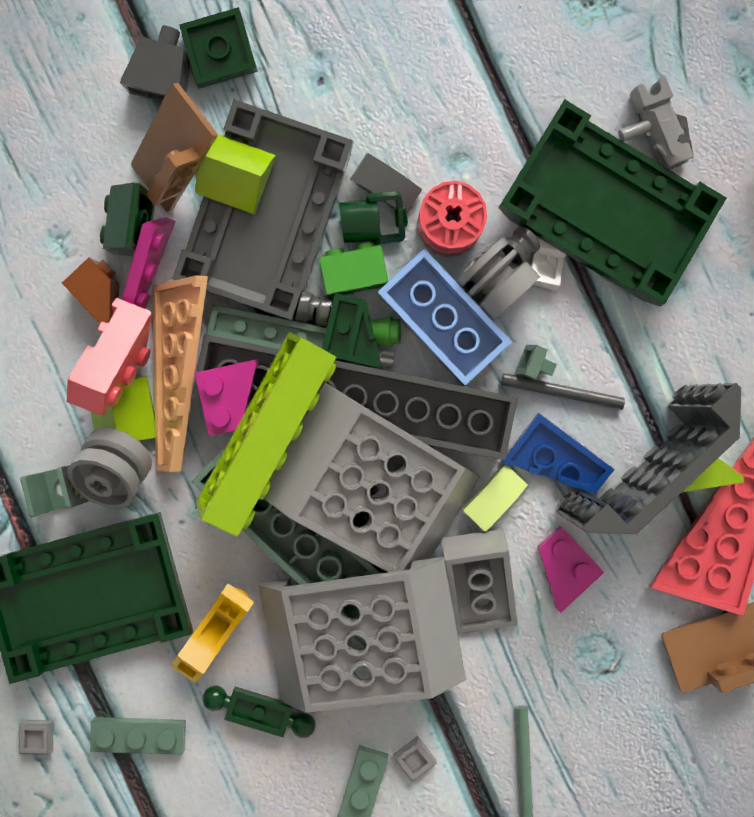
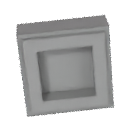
M54 720L21 721L19 723V754L50 755L53 751Z
M418 736L393 754L396 762L412 782L437 764L435 757Z

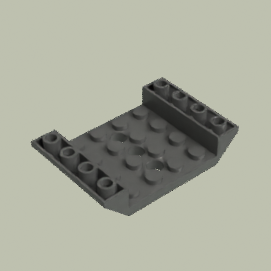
M737 383L684 385L673 394L672 398L674 400L668 407L684 425L679 424L670 430L666 436L668 440L660 447L657 445L650 449L644 456L645 461L638 468L632 467L622 476L621 480L623 482L616 489H608L599 499L579 490L576 493L571 491L559 502L561 507L556 512L586 533L638 534L740 438L741 387Z

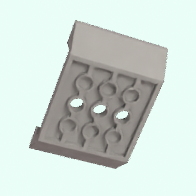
M324 382L318 391L320 396L316 406L310 412L307 410L301 421L303 428L300 435L295 441L291 440L285 450L287 457L284 464L278 471L274 470L269 479L271 482L270 489L264 500L290 519L387 572L408 570L411 568L412 561L430 559L480 476ZM395 455H399L403 459L401 468L397 471H389L387 468L388 460ZM378 483L385 484L386 492L384 496L379 499L371 498V488ZM362 511L369 513V520L364 526H354L353 518L357 513Z
M444 557L412 561L411 568L408 570L291 586L290 578L258 584L282 702L300 711L311 713L431 699L466 680ZM348 604L356 606L360 611V616L357 618L347 617L343 612V607ZM354 635L360 636L365 640L366 646L361 649L351 646L349 638ZM365 666L371 671L372 676L368 679H362L356 675L355 669Z

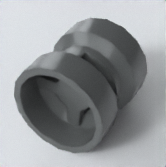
M303 291L298 304L296 321L303 323L312 321L317 326L327 328L334 298L327 296L318 298L311 292Z

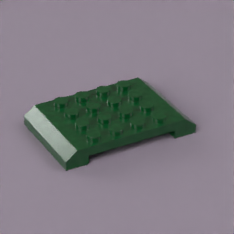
M564 99L498 208L515 224L526 227L538 238L644 302L661 307L667 302L727 197L702 182L694 185L590 122L589 119L592 115Z
M161 512L0 555V652L9 684L38 677L47 671L157 641L163 643L185 637L194 632Z

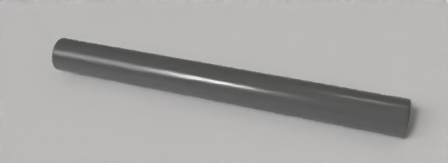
M503 373L501 385L610 408L623 410L625 405V398L536 379Z

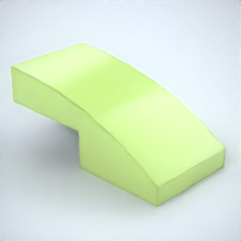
M504 464L463 507V511L486 532L513 504L528 484L508 465Z

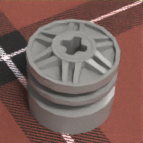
M504 237L498 242L486 246L464 267L461 276L456 281L461 288L470 280L475 284L467 293L470 297H473L480 291L485 295L478 306L492 321L500 316L540 278V275L527 262L522 263L515 269L509 265L518 253L515 249L504 258L499 254L509 243Z

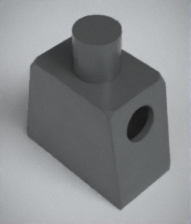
M163 25L158 41L146 37L139 39L120 81V84L129 94L162 102L171 84L179 83L187 94L190 61L185 49L177 46L180 32L177 29Z

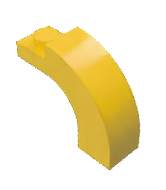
M227 584L203 621L179 652L171 667L196 684L253 605L254 601L248 597L246 592Z

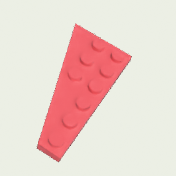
M754 437L732 467L743 476L744 483L719 486L649 584L650 588L744 616L754 581Z

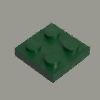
M239 7L179 24L195 82L199 89L258 72Z

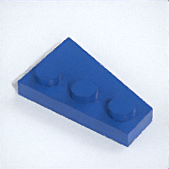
M539 412L509 449L506 460H501L503 464L515 466L536 475H543L558 480L560 483L596 494L615 470Z

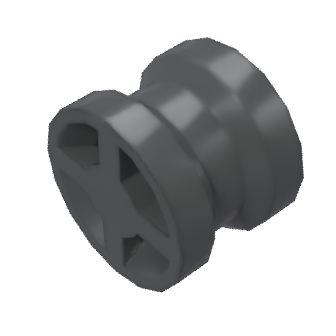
M518 226L514 230L513 236L506 238L509 243L502 252L506 256L515 249L518 253L512 260V263L519 266L528 260L527 256L529 254H535L540 249V243L529 229L524 226Z

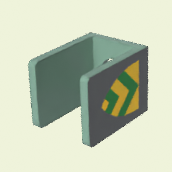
M69 465L20 477L28 513L31 518L54 510L68 509L89 502L88 499L81 496L72 487L67 478V468ZM58 481L60 482L63 496L59 495L56 491V483Z

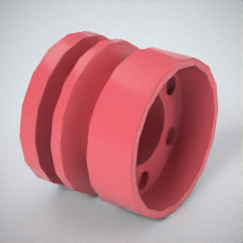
M459 181L442 182L431 188L423 198L417 221L418 233L423 244L434 254L444 257L459 256L469 251L482 234L487 220L486 204L481 194L471 185ZM448 212L450 214L455 212L459 214L457 222L455 220L449 222L446 220Z

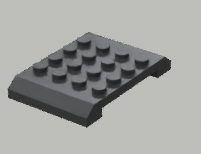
M233 99L223 128L225 131L224 136L274 154L276 159L255 215L203 197L186 249L181 251L172 279L179 280L195 275L208 276L207 292L293 321L297 313L301 294L305 291L341 187L354 142L340 135Z

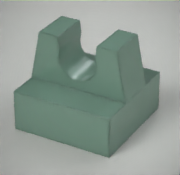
M526 345L515 373L532 379H536L538 373L553 376L557 364L544 359L548 351L547 349L538 345Z

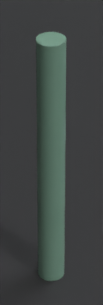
M519 705L515 707L520 811L521 817H533L528 707Z

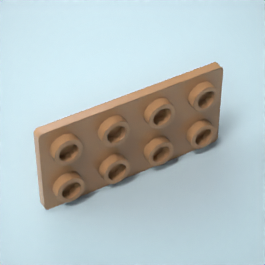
M179 83L171 84L131 162L132 168L149 188L146 195L153 205L160 203L166 212L174 209L217 138L216 131Z
M754 602L747 604L744 616L725 611L661 634L678 688L681 692L685 693L712 684L721 693H725L754 683Z

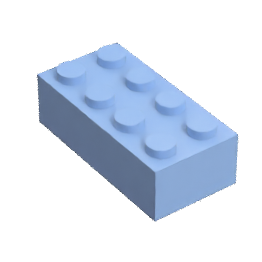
M425 248L378 291V297L461 386L468 384L512 342Z

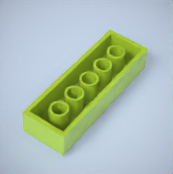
M291 332L288 333L196 500L201 520L237 537L242 528L247 529L255 514L253 511L258 499L263 500L270 489L271 482L269 479L274 470L278 471L286 460L287 452L285 450L291 440L295 441L302 431L303 423L301 421L307 410L310 412L316 406L320 396L317 393L323 381L327 382L333 375L336 364H334L336 356Z

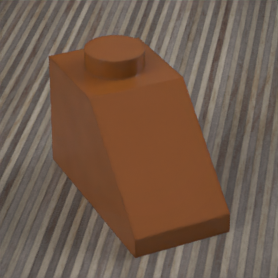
M88 257L62 284L99 324L102 321L109 323L113 316L112 304L116 298H119V283L113 278L116 272L104 260L98 262Z

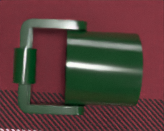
M400 192L367 194L364 200L339 202L344 244L371 241L374 242V245L401 242L405 239V227L408 225L407 206L403 205ZM396 200L394 213L399 233L381 235L377 202Z

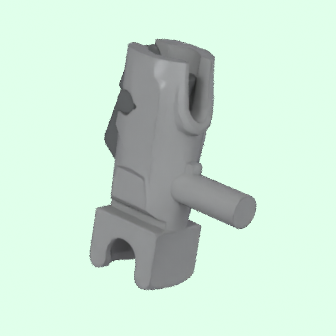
M661 76L650 88L651 94L648 93L643 84L638 85L631 91L630 100L636 115H641L643 121L619 130L618 136L623 142L645 134V137H650L653 145L652 152L659 164L671 170L689 162L688 160L694 158L687 118L675 113L670 101L673 97L667 79Z

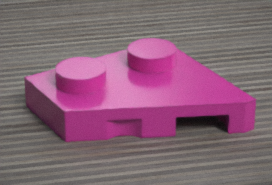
M257 359L194 373L209 436L235 431L250 400L251 387L255 371L258 367Z
M561 526L537 546L541 561L544 564L546 578L552 591L554 605L560 613L604 573Z

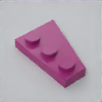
M162 217L142 224L122 300L141 308H146L149 301L148 292L156 276L158 266L175 225V220Z

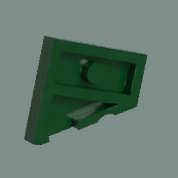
M335 293L322 349L336 356L338 360L381 369L382 364L366 300Z

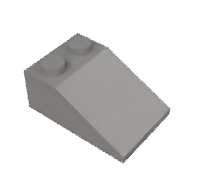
M498 529L442 538L458 634L518 625L510 556L504 530Z

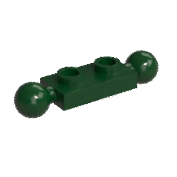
M210 686L205 690L202 697L204 706L210 711H218L222 708L227 709L224 720L284 738L287 727L291 728L294 735L299 738H308L314 733L316 728L315 719L309 713L302 712L296 716L291 715L293 707L283 703L282 700L236 686L231 696H228L226 691L220 686Z

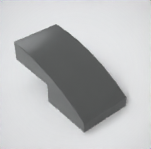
M369 153L365 154L350 178L352 182L368 194L388 191L400 192L403 205L407 206V213L422 191L411 180ZM396 200L383 201L392 209L396 206Z

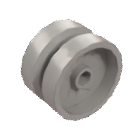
M101 428L94 430L81 447V451L67 468V478L72 487L92 503L115 509L127 507L137 494L139 485L145 480L151 470L152 459L148 450L129 434L116 429Z

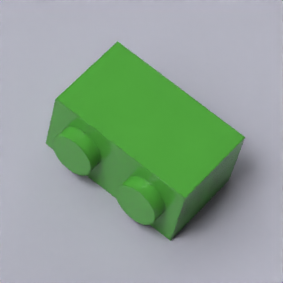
M374 242L356 245V250L344 252L343 248L332 249L325 252L326 256L319 257L328 297H334L335 293L347 295L381 288L389 282L382 246H374Z

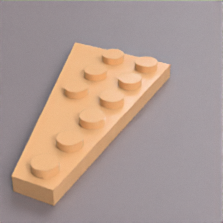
M195 275L152 286L156 471L180 472L182 469L208 276Z

